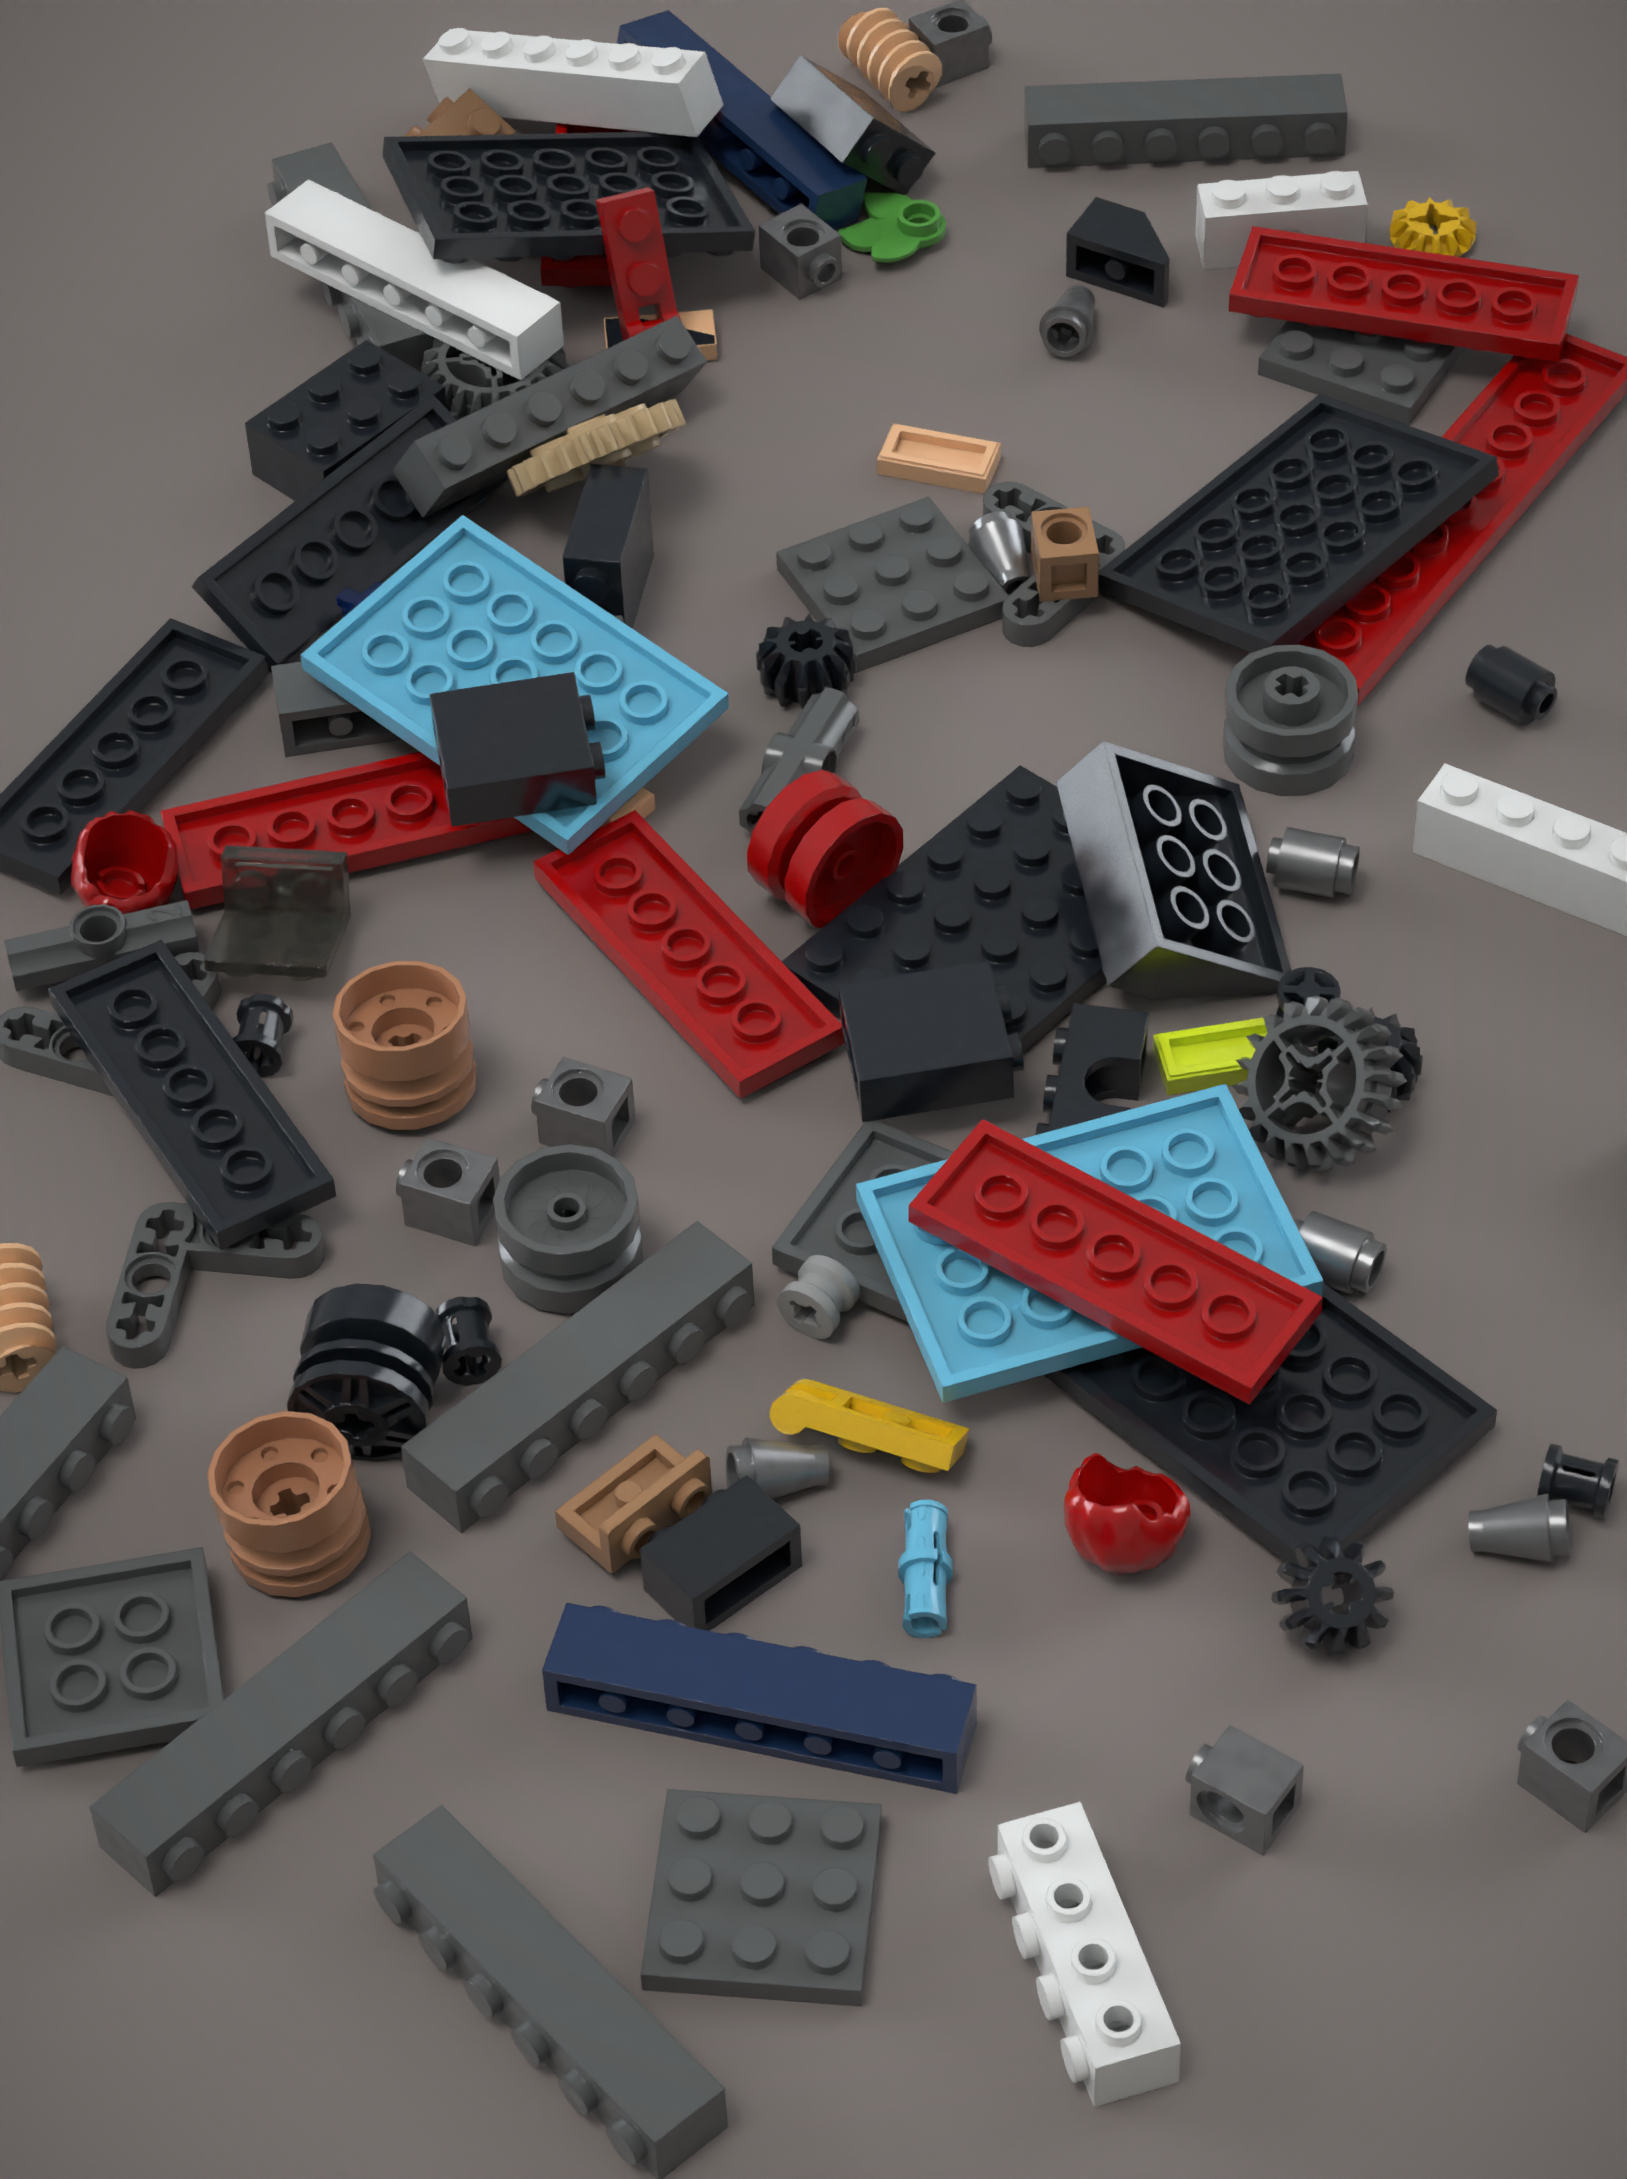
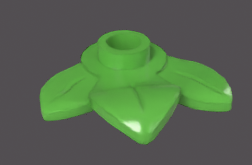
M873 192L865 193L863 197L864 207L869 219L838 231L841 235V241L851 249L860 252L871 251L873 261L896 262L912 256L918 249L928 248L939 242L946 234V220L940 213L939 207L930 201L912 200L907 195L897 193Z

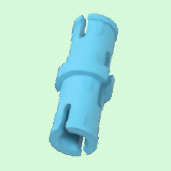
M918 1500L910 1503V1509L906 1507L904 1510L905 1552L898 1559V1577L904 1584L905 1591L903 1629L914 1637L932 1638L939 1636L941 1629H947L946 1586L953 1578V1559L947 1553L946 1546L948 1509L938 1501Z

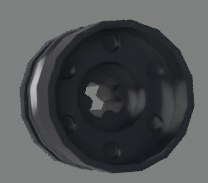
M356 1283L332 1288L315 1299L307 1315L300 1345L301 1358L294 1371V1384L290 1389L287 1401L288 1411L311 1413L333 1423L347 1440L353 1460L378 1462L402 1457L401 1446L429 1425V1411L433 1406L435 1397L433 1386L439 1377L446 1344L444 1324L430 1306L409 1293L385 1285Z

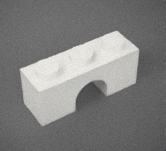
M1330 171L1325 174L1301 176L1280 175L1266 179L1223 180L1218 183L1197 184L1195 237L1203 270L1239 267L1252 226L1275 230L1296 229L1303 232V234L1365 243L1368 204L1359 171Z

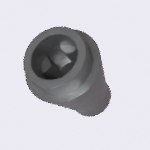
M1073 285L1067 288L1063 296L1042 316L1039 324L1040 336L1045 347L1053 354L1069 357L1084 351L1090 345L1093 338V308L1095 305V297L1090 289L1082 285Z
M1001 511L991 512L978 518L970 527L968 547L1009 596L1031 577L1022 525L1012 519L1011 515Z
M745 1437L741 1445H729L726 1451L725 1467L728 1488L748 1475L774 1499L809 1487L827 1485L829 1481V1459L824 1445L808 1446Z
M1547 1493L1485 1510L1469 1511L1468 1524L1471 1552H1492L1552 1563L1553 1556L1570 1555V1523L1567 1499L1550 1500V1495Z

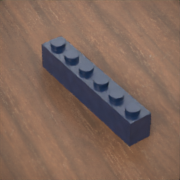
M667 10L619 26L617 44L632 43L637 46L657 48L676 47L681 50L702 51L706 53L723 106L698 136L708 153L774 210L782 214L803 204L834 230L844 228L859 221L867 178L859 171L842 163L770 99V95L672 12Z
M566 1602L542 1668L547 1711L953 1794L958 1792L977 1726V1684L963 1682L947 1674L937 1673L928 1675L893 1668L877 1660L857 1661L823 1654L811 1647L797 1646L792 1648L757 1641L741 1633L722 1634L687 1627L683 1623L671 1619L657 1621L622 1614L606 1606L587 1607Z

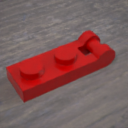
M647 187L597 199L596 205L623 341L675 316H678L680 319L676 308L654 190ZM654 304L657 319L641 322L638 308Z

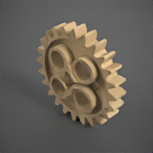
M670 399L646 408L645 403H642L618 414L613 413L607 416L603 414L567 429V435L531 450L532 458L513 466L506 473L517 497L535 492L544 487L549 493L576 481L585 480L591 463L625 467L626 460L661 446L660 438L685 426L686 421L676 399Z

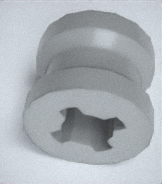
M813 1255L808 1257L799 1269V1281L788 1283L779 1294L777 1305L785 1320L800 1333L811 1338L824 1339L830 1337L839 1325V1313L849 1311L860 1297V1286L853 1274L838 1261L823 1255Z

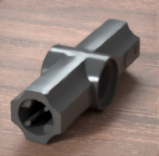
M825 687L823 692L812 694L787 734L778 732L771 738L763 758L761 776L739 809L740 826L747 829L751 835L766 807L784 787L802 775L818 770H825L836 774L838 755L859 723V707L847 699L845 692Z
M188 900L122 914L120 910L113 906L104 904L92 905L76 913L70 922V926L4 940L16 992L70 980L159 940L164 942L174 957L182 953L199 951Z

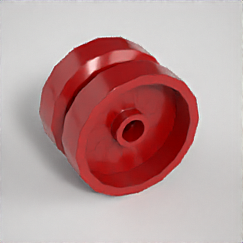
M825 770L807 773L784 787L761 815L753 829L747 849L748 872L754 881L777 899L787 901L795 913L812 926L822 929L882 878H887L897 870L904 848L903 828L895 816L874 801L862 798L854 786L837 774Z

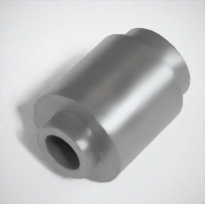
M1287 827L1283 839L1273 837L1271 841L1266 873L1276 875L1275 884L1277 888L1335 898L1337 893L1351 895L1358 871L1360 847L1346 844L1345 837Z
M1312 1211L1305 1221L1299 1219L1294 1221L1324 1284L1348 1294H1352L1355 1290L1367 1294L1372 1291L1382 1271L1387 1252V1245L1374 1240L1373 1232L1316 1211Z

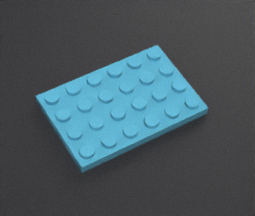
M464 515L459 517L300 655L302 670L438 765L440 763L433 731L429 694L574 672L579 696L590 694L596 730L587 732L589 743L600 742L603 752L606 778L595 780L597 804L514 817L567 855L573 852L729 708V698L726 691Z
M1226 1084L1022 1139L1322 1296L1323 1279ZM948 1159L856 1184V1201L942 1403L1141 1348L1138 1344L908 1222V1205Z

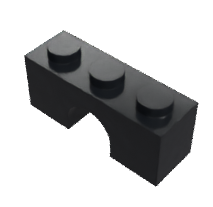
M1073 1003L1069 1027H1057L1054 1040L1053 1065L1061 1066L1059 1076L1048 1074L1045 1084L1043 1112L1051 1113L1049 1124L1038 1123L1035 1135L1131 1109L1129 1107L1107 1105L1099 1101L1111 1098L1139 1100L1147 1057L1149 1012Z

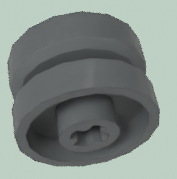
M1303 645L1271 646L1250 653L1237 663L1226 681V719L1223 730L1225 763L1235 777L1257 791L1278 796L1309 795L1330 788L1346 775L1354 758V723L1357 719L1358 707L1356 678L1341 660L1324 650Z
M566 1144L546 1147L518 1159L500 1178L493 1197L503 1278L518 1298L540 1310L566 1314L576 1313L642 1263V1238L639 1227V1203L635 1180L619 1159L598 1148Z

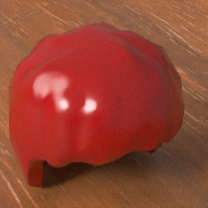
M132 810L123 814L111 811L103 817H96L87 823L86 827L79 833L75 852L71 858L73 865L71 886L78 893L81 904L86 907L101 904L109 905L120 910L122 914L168 905L179 873L177 844L172 840L171 834L162 826L155 824L153 819L147 814L137 813Z
M1096 1452L1085 1458L1081 1467L1075 1469L1064 1499L1065 1527L1080 1557L1092 1564L1098 1565L1104 1572H1112L1118 1575L1157 1568L1161 1563L1166 1562L1174 1554L1177 1544L1184 1537L1190 1519V1503L1182 1489L1172 1479L1162 1473L1148 1472L1139 1466L1129 1469L1118 1467Z

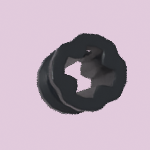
M256 993L242 999L238 1006L236 1015L240 1027L238 1035L233 1040L258 1075L264 1078L277 1073L283 1064L284 1053L280 1045L283 1034L289 1032L294 1017L292 1009L279 997ZM262 1012L267 1013L265 1024L259 1023ZM256 1047L262 1048L258 1059L253 1057Z
M460 1296L445 1301L436 1309V1315L444 1324L446 1337L445 1353L441 1364L445 1377L451 1382L461 1385L478 1384L490 1379L501 1368L502 1362L500 1351L491 1342L488 1329L492 1320L491 1308L486 1301L479 1297ZM456 1318L457 1324L452 1325V1320ZM477 1357H482L480 1363L477 1362Z
M1551 1443L1543 1465L1537 1496L1549 1493L1550 1500L1567 1499L1568 1504L1590 1509L1593 1511L1594 1518L1604 1520L1611 1502L1619 1460L1608 1458L1604 1463L1565 1454L1561 1445Z

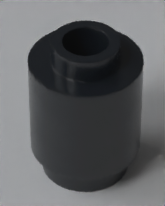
M1493 645L1484 646L1471 661L1465 677L1466 685L1473 689L1474 696L1522 725H1527L1535 719H1543L1551 711L1557 699L1558 692L1554 688V673L1507 646L1499 648Z

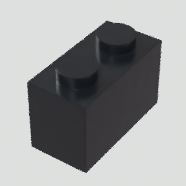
M746 1475L726 1490L720 1489L709 1495L700 1508L674 1526H666L658 1530L648 1540L647 1544L640 1548L644 1591L675 1621L681 1622L687 1627L711 1631L802 1567L800 1524Z

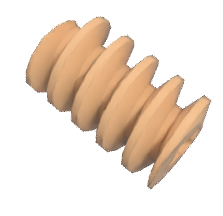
M876 8L869 12H859L847 19L840 28L838 47L842 54L851 61L855 68L860 70L873 87L880 91L882 96L899 112L905 113L915 110L925 102L929 94L937 86L942 75V64L939 57L930 52L928 46L921 42L918 36L910 31L903 21L899 20L894 11L888 8Z
M21 1243L0 1244V1391L11 1393L22 1392L56 1354L57 1348L55 1335L52 1332L53 1322L48 1311L50 1305L47 1293L45 1292L44 1274L41 1272L43 1266L40 1254L31 1246Z

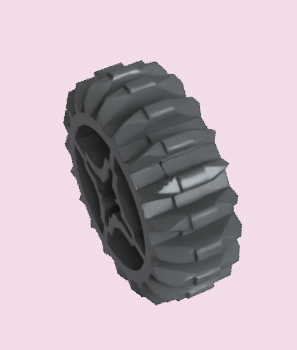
M433 338V348L424 351L421 371L426 376L445 386L447 410L456 420H459L568 368L569 364L566 363L565 351L561 347L524 379L519 380Z
M1312 996L1307 998L1305 1006L1294 1001L1284 1003V1018L1273 1014L1264 1016L1263 1019L1267 1029L1265 1037L1258 1034L1246 1036L1251 1046L1256 1050L1252 1058L1242 1057L1236 1060L1242 1069L1248 1070L1247 1080L1240 1081L1232 1087L1238 1094L1249 1097V1100L1239 1108L1243 1119L1254 1121L1249 1132L1254 1141L1266 1142L1264 1151L1267 1155L1279 1160L1285 1158V1162H1288V1166L1305 1169V1167L1310 1165L1312 1169L1324 1172L1331 1170L1334 1162L1345 1167L1355 1164V1149L1366 1154L1376 1151L1371 1135L1374 1131L1385 1135L1393 1132L1384 1116L1387 1109L1397 1111L1403 1108L1400 1100L1391 1097L1392 1087H1399L1407 1082L1403 1074L1391 1071L1390 1067L1403 1055L1399 1052L1398 1048L1385 1046L1392 1033L1389 1032L1386 1026L1377 1023L1373 1024L1375 1016H1373L1372 1012L1361 1007L1353 1009L1351 1002L1341 998L1331 999L1328 1003V1000L1325 998ZM1328 1034H1337L1344 1041L1337 1049L1327 1048L1321 1054L1309 1050L1306 1045L1310 1041ZM1318 1072L1323 1073V1079L1318 1080L1320 1077ZM1317 1081L1323 1083L1322 1086L1318 1085ZM1321 1087L1319 1090L1320 1095H1316V1088ZM1316 1114L1329 1117L1333 1122L1326 1129L1312 1134H1304L1295 1126L1302 1118L1312 1119Z

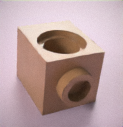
M1089 507L1032 511L1031 558L1040 602L1098 597L1099 552Z

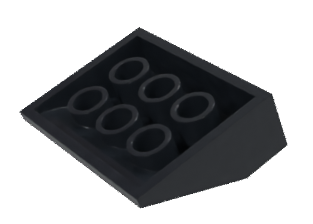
M1102 741L1058 779L1056 784L1108 986L1153 999L1277 993L1280 979L1287 972H1290L1291 968L1240 785Z

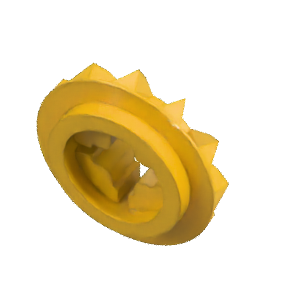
M1428 197L1426 202L1421 204L1410 200L1404 209L1393 212L1389 227V237L1396 248L1459 257L1466 253L1475 242L1476 221L1470 219L1468 208H1454L1451 199L1439 203L1434 202L1431 197ZM1429 225L1437 226V234H1433V230L1429 228Z

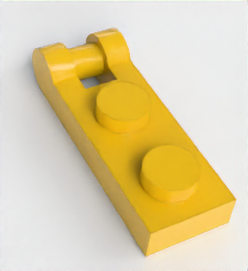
M810 1379L796 1381L772 1403L770 1408L772 1425L784 1434L793 1435L807 1427L838 1437V1444L852 1451L873 1453L878 1449L901 1456V1462L905 1466L926 1473H937L941 1469L948 1471L964 1454L970 1428Z

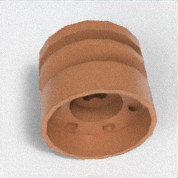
M393 961L370 967L345 984L335 998L332 1015L337 1045L342 1055L341 1068L345 1077V1092L352 1110L368 1123L390 1130H418L442 1123L463 1110L475 1094L478 1075L474 1061V1047L469 1037L471 1026L467 998L460 981L447 970L422 961Z
M281 1411L256 1417L233 1430L214 1451L207 1472L210 1495L219 1523L223 1526L225 1541L230 1550L233 1565L247 1584L269 1595L300 1597L327 1590L347 1578L364 1559L372 1536L369 1515L363 1500L361 1487L357 1481L348 1442L333 1423L311 1413Z

